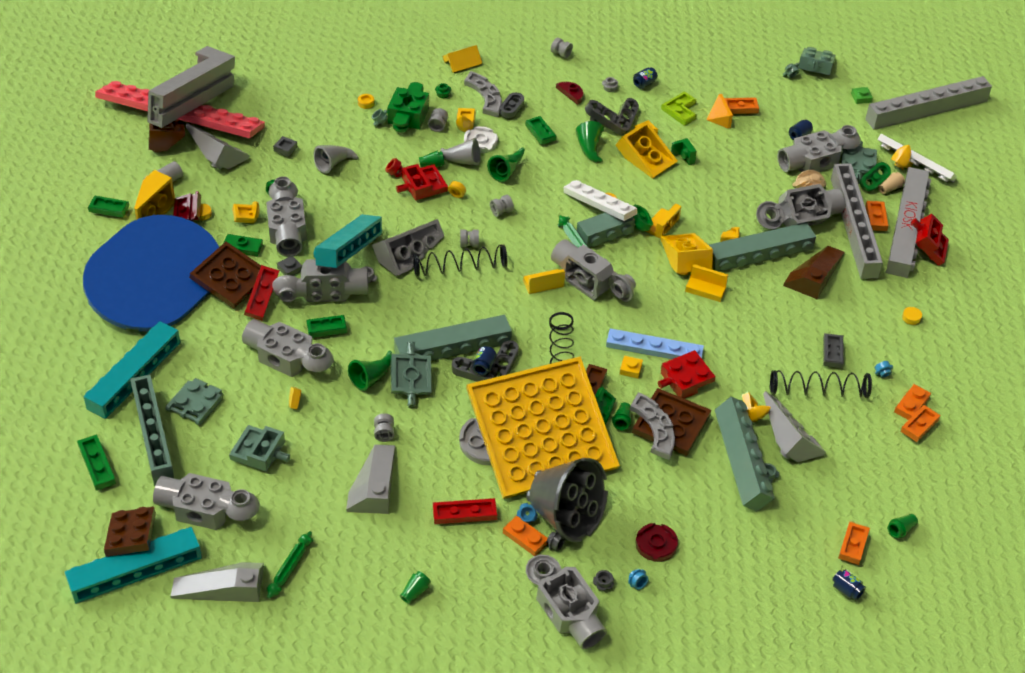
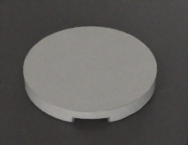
M471 418L463 425L460 431V448L464 455L473 462L481 465H491L477 419Z

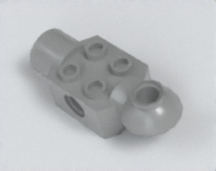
M845 125L832 134L823 130L794 138L792 146L779 149L777 154L778 163L784 172L796 169L801 172L806 170L821 172L832 169L834 164H839L842 148L854 149L860 145L861 139L856 128L851 125Z
M282 176L276 178L275 182L270 186L269 196L272 200L266 202L270 243L276 244L277 252L280 255L289 257L301 252L302 242L307 240L303 199L296 197L298 195L297 186L288 177Z
M820 184L800 187L783 193L779 197L778 204L772 201L761 203L757 208L756 217L759 224L767 229H776L782 223L786 227L806 222L809 226L822 224L830 218V215L842 213L845 208V200L839 189L826 191Z
M566 239L560 241L553 249L551 260L564 269L566 281L590 299H596L609 288L618 299L624 302L632 299L634 288L636 287L635 280L628 274L621 275L616 273L611 263L584 244L578 248Z
M309 259L302 265L301 279L291 275L280 276L273 281L272 287L275 294L284 302H291L296 297H304L308 302L346 301L350 295L368 294V269L351 268L346 261L337 268L316 266V260Z
M253 319L246 325L242 334V342L258 350L260 363L290 377L298 375L303 367L313 372L327 370L334 362V357L329 349L319 343L312 344V336L281 322L269 326Z
M191 473L181 480L161 476L155 485L153 493L154 504L174 509L176 521L217 530L224 525L226 514L231 519L244 521L255 516L260 506L258 498L253 493L244 489L231 491L229 482Z
M540 554L532 557L526 565L527 577L533 584L538 586L536 600L558 632L571 633L581 649H588L601 641L606 635L607 630L596 616L599 600L576 567L561 569L559 562L549 555Z

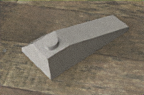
M186 124V128L205 158L212 162V166L218 169L222 167L230 169L249 159L250 155L242 150L232 147L227 142L196 126Z
M438 219L375 243L372 247L378 262L397 276L414 267L413 254H417L421 260L427 251L444 237Z
M766 391L763 393L766 406L771 407L768 414L776 443L781 448L780 453L786 459L792 458L797 462L823 456L826 451L813 436H809L803 430L804 426L792 417L789 410L773 395Z
M374 445L348 493L347 512L389 513L395 445Z

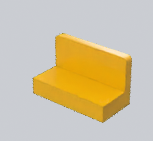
M477 45L442 56L444 63L449 61L453 73L482 64Z
M675 203L669 211L661 208L652 218V227L646 232L661 239V236H665L680 219L682 206Z
M694 264L685 292L721 302L726 291L728 274Z
M556 269L523 277V282L529 294L564 287L565 271L564 269Z

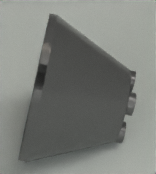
M581 458L543 471L538 470L535 473L526 498L531 502L532 507L565 540L581 542L582 538L586 535L590 536L596 530L603 517L608 497V491L604 487V480H607L606 473L602 465L591 458Z

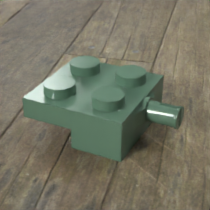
M813 47L804 48L798 69L830 75L836 55L827 50L821 52Z
M248 425L230 452L229 458L230 460L267 472L273 461L280 459L288 462L291 455L280 451L285 443L283 431L265 426L262 430Z

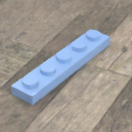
M611 328L606 342V347L668 359L677 358L694 350L702 358L704 345Z

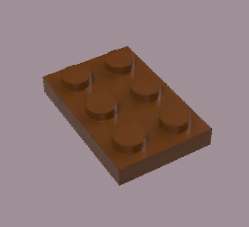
M154 506L139 507L127 511L119 510L112 513L104 546L106 557L148 551L150 549L156 516Z

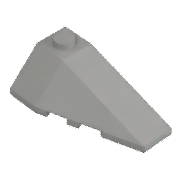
M241 562L176 577L173 581L171 599L259 602L264 563Z

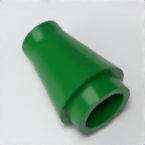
M437 150L419 157L420 167L433 164L436 167L445 165L442 151L438 152Z
M621 403L612 418L613 426L617 430H627L632 424L631 405L629 403Z
M914 514L892 519L887 527L888 532L894 538H903L918 524V519Z
M417 571L416 574L413 573L400 594V598L407 604H410L415 598L429 589L430 579L420 571Z

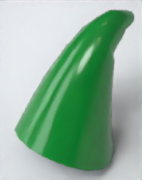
M586 121L576 128L580 147L589 160L602 162L603 159L596 152L604 127L599 122Z
M521 147L514 154L492 156L487 163L490 175L498 182L507 181L521 161L525 151L524 147Z
M391 350L381 360L371 362L353 360L348 365V376L356 388L361 391L367 390L388 371L391 366Z

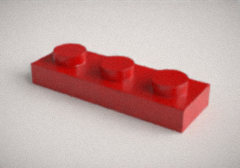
M261 265L245 309V316L263 321L273 292L272 284L278 278L280 270Z
M495 498L433 502L434 524L497 520Z

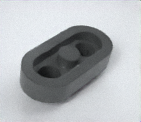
M517 92L509 94L500 106L501 116L505 118L516 116L524 105V96Z

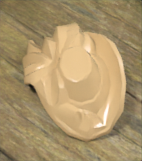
M806 170L798 175L792 186L800 188L820 184L822 187H825L826 181L820 172Z

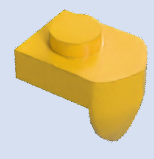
M458 108L456 125L459 130L466 132L469 129H473L476 115L475 109Z
M910 145L900 147L891 158L895 161L894 165L902 170L913 165L910 162Z
M254 201L252 205L234 204L232 208L234 221L255 223L260 213L259 203Z
M749 392L742 395L752 423L761 420L769 413L770 406H758V402Z

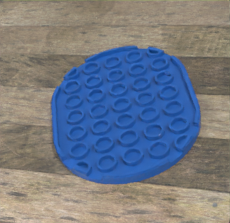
M152 215L139 218L124 226L92 254L83 273V291L91 308L101 318L117 327L149 331L159 321L172 326L187 316L210 294L209 291L190 279L189 276L219 246L208 231L188 219L172 215Z

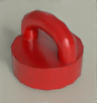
M393 158L387 164L385 171L391 176L400 177L403 168L401 161Z

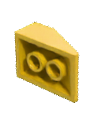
M648 121L622 136L615 145L625 159L652 179L678 162Z
M156 170L145 177L134 206L136 220L146 216L165 215L174 206L175 194L171 177Z
M695 233L661 236V242L671 268L676 273L687 275L691 272L694 264L712 269L713 249Z

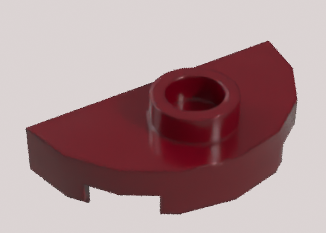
M573 82L556 83V89L578 105L582 102L583 89Z

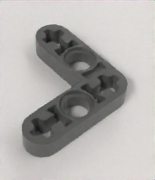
M627 98L622 104L619 113L616 114L598 101L590 100L585 106V111L589 116L618 135H625L632 125L639 104L635 99Z
M512 340L503 342L491 371L486 375L475 374L472 365L474 360L465 357L453 359L452 373L476 382L495 378L498 372H500V376L507 375L516 361L519 346ZM501 361H506L509 364L506 366H501L498 363Z

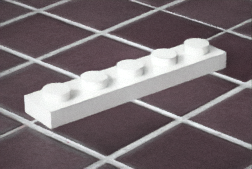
M880 134L878 141L881 143L880 146L888 151L890 148L897 151L903 146L883 134ZM911 150V163L915 166L920 164L930 174L935 172L941 180L954 183L957 178L955 173Z
M572 181L563 187L565 194L623 221L637 215L636 207L580 181Z

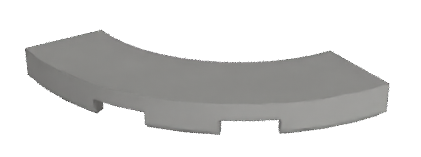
M470 71L464 80V85L475 89L483 97L485 102L483 107L484 114L499 117L502 99L495 84H491L486 77Z
M638 392L630 406V410L640 415L651 427L654 436L651 453L670 460L675 442L673 424L669 416L659 408L658 403Z

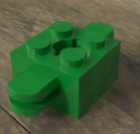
M412 82L408 89L396 88L387 107L388 124H393L395 131L406 132L408 128L421 129L429 110V93L423 92L424 87L421 83Z

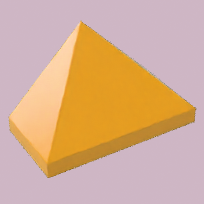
M719 94L707 120L725 128H731L733 114L723 95Z

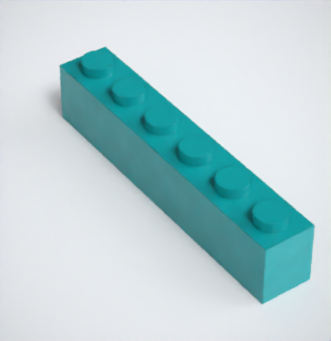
M362 214L320 243L314 249L316 266L339 267L382 234V217Z
M159 321L117 364L113 365L104 377L99 379L92 389L86 392L84 396L86 409L106 419L133 392L130 379L150 375L181 343L179 331Z
M192 527L152 540L148 551L95 559L90 563L75 566L64 572L74 602L77 604L202 559V555Z

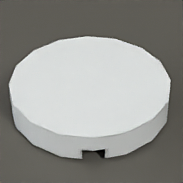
M477 126L471 131L470 129L466 131L464 135V142L473 138L477 139L480 153L491 152L497 146L498 136L490 128Z

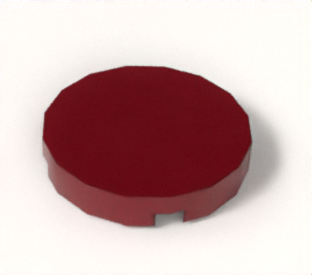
M650 523L638 531L635 541L636 549L647 560L654 562L666 561L676 553L678 538L673 529L667 525Z

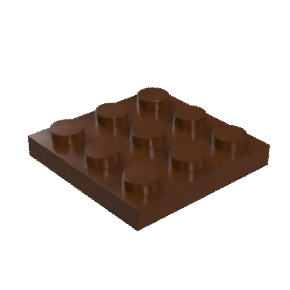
M225 242L190 273L189 278L234 309L252 292L261 265L228 242Z
M657 388L651 399L659 404V408L669 416L673 424L675 436L673 450L687 456L708 421L712 410ZM640 416L632 429V433L654 442L651 427Z

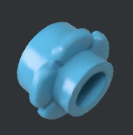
M883 361L874 367L876 370L875 374L877 376L880 375L881 378L887 377L892 373L893 365H890L889 361Z
M528 503L522 504L517 511V516L528 524L531 521H535L538 516L536 510Z
M637 569L630 573L628 583L632 588L635 587L637 590H640L647 585L649 578L646 575V571Z

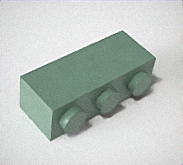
M603 213L577 222V232L588 248L633 233L635 219L631 217L623 221L608 213Z

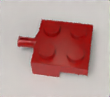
M419 164L402 168V179L405 184L396 186L397 193L409 191L415 201L448 191V185L434 164L420 168Z
M933 214L924 217L920 222L917 218H914L910 224L918 232L916 238L917 246L938 266L944 264L949 239L942 233L943 224Z
M694 350L662 363L661 375L664 379L658 381V386L662 389L670 385L677 396L685 399L697 394L698 388L715 382L716 376Z

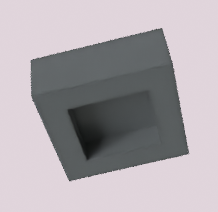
M282 136L273 146L275 152L289 157L298 145L297 141Z
M292 255L277 263V269L283 275L294 276L301 272L302 264Z

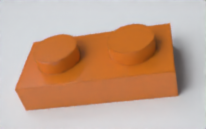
M724 98L732 114L759 112L757 98Z
M867 201L865 207L872 230L887 231L888 220L885 203L883 201Z
M913 384L895 407L894 412L909 420L925 405L931 393Z
M923 405L902 426L900 432L918 442L939 421L941 415Z
M518 516L514 517L503 528V534L533 556H536L548 545V538L521 520Z
M849 521L838 559L859 565L870 528Z

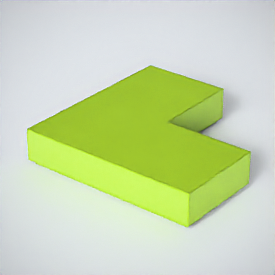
M684 91L663 103L661 110L685 126L697 117V114L688 109L696 104L697 99Z

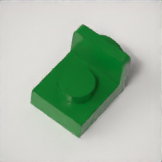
M688 138L672 142L671 152L674 156L681 155L688 165L695 164L697 151Z

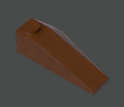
M178 119L163 128L149 123V150L153 152L167 151L185 136V126L179 124Z
M831 246L825 247L791 271L783 286L818 299L845 252Z

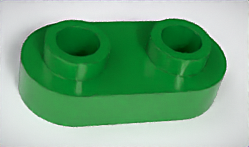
M884 162L876 164L861 177V188L865 191H872L890 176V166Z
M633 205L637 208V215L633 216L635 227L642 232L649 231L653 222L648 211L640 205Z

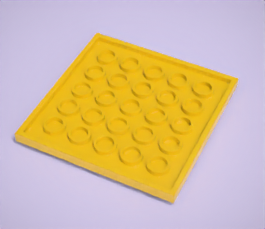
M581 356L467 384L466 389L503 499L527 493L538 470L543 471L577 459H594L602 465L605 472L619 468L618 459Z

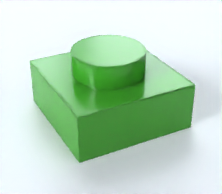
M868 87L852 88L851 95L856 104L872 103L873 97Z

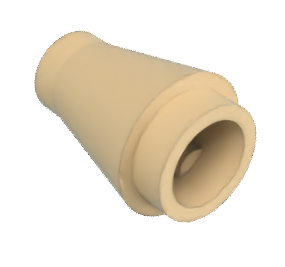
M893 172L878 186V189L882 194H886L901 188L905 183V179L901 173Z

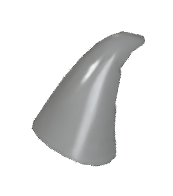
M476 138L449 149H440L443 152L444 159L466 165H479L480 148Z
M318 145L314 150L315 166L318 171L325 174L329 173L334 166L346 158L358 159L357 154L353 150L342 146Z

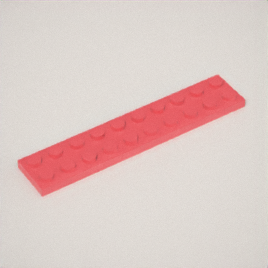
M112 81L95 91V98L148 111L149 89H139L134 85H124L119 81ZM200 105L178 118V120L246 138H251L265 126V121H261L256 117H246L241 113H230L226 109H215L210 105Z

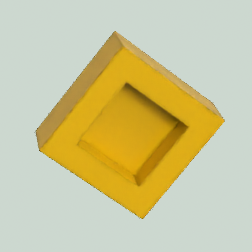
M624 356L619 375L638 379L643 360Z

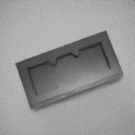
M824 333L823 366L842 368L844 364L843 335Z

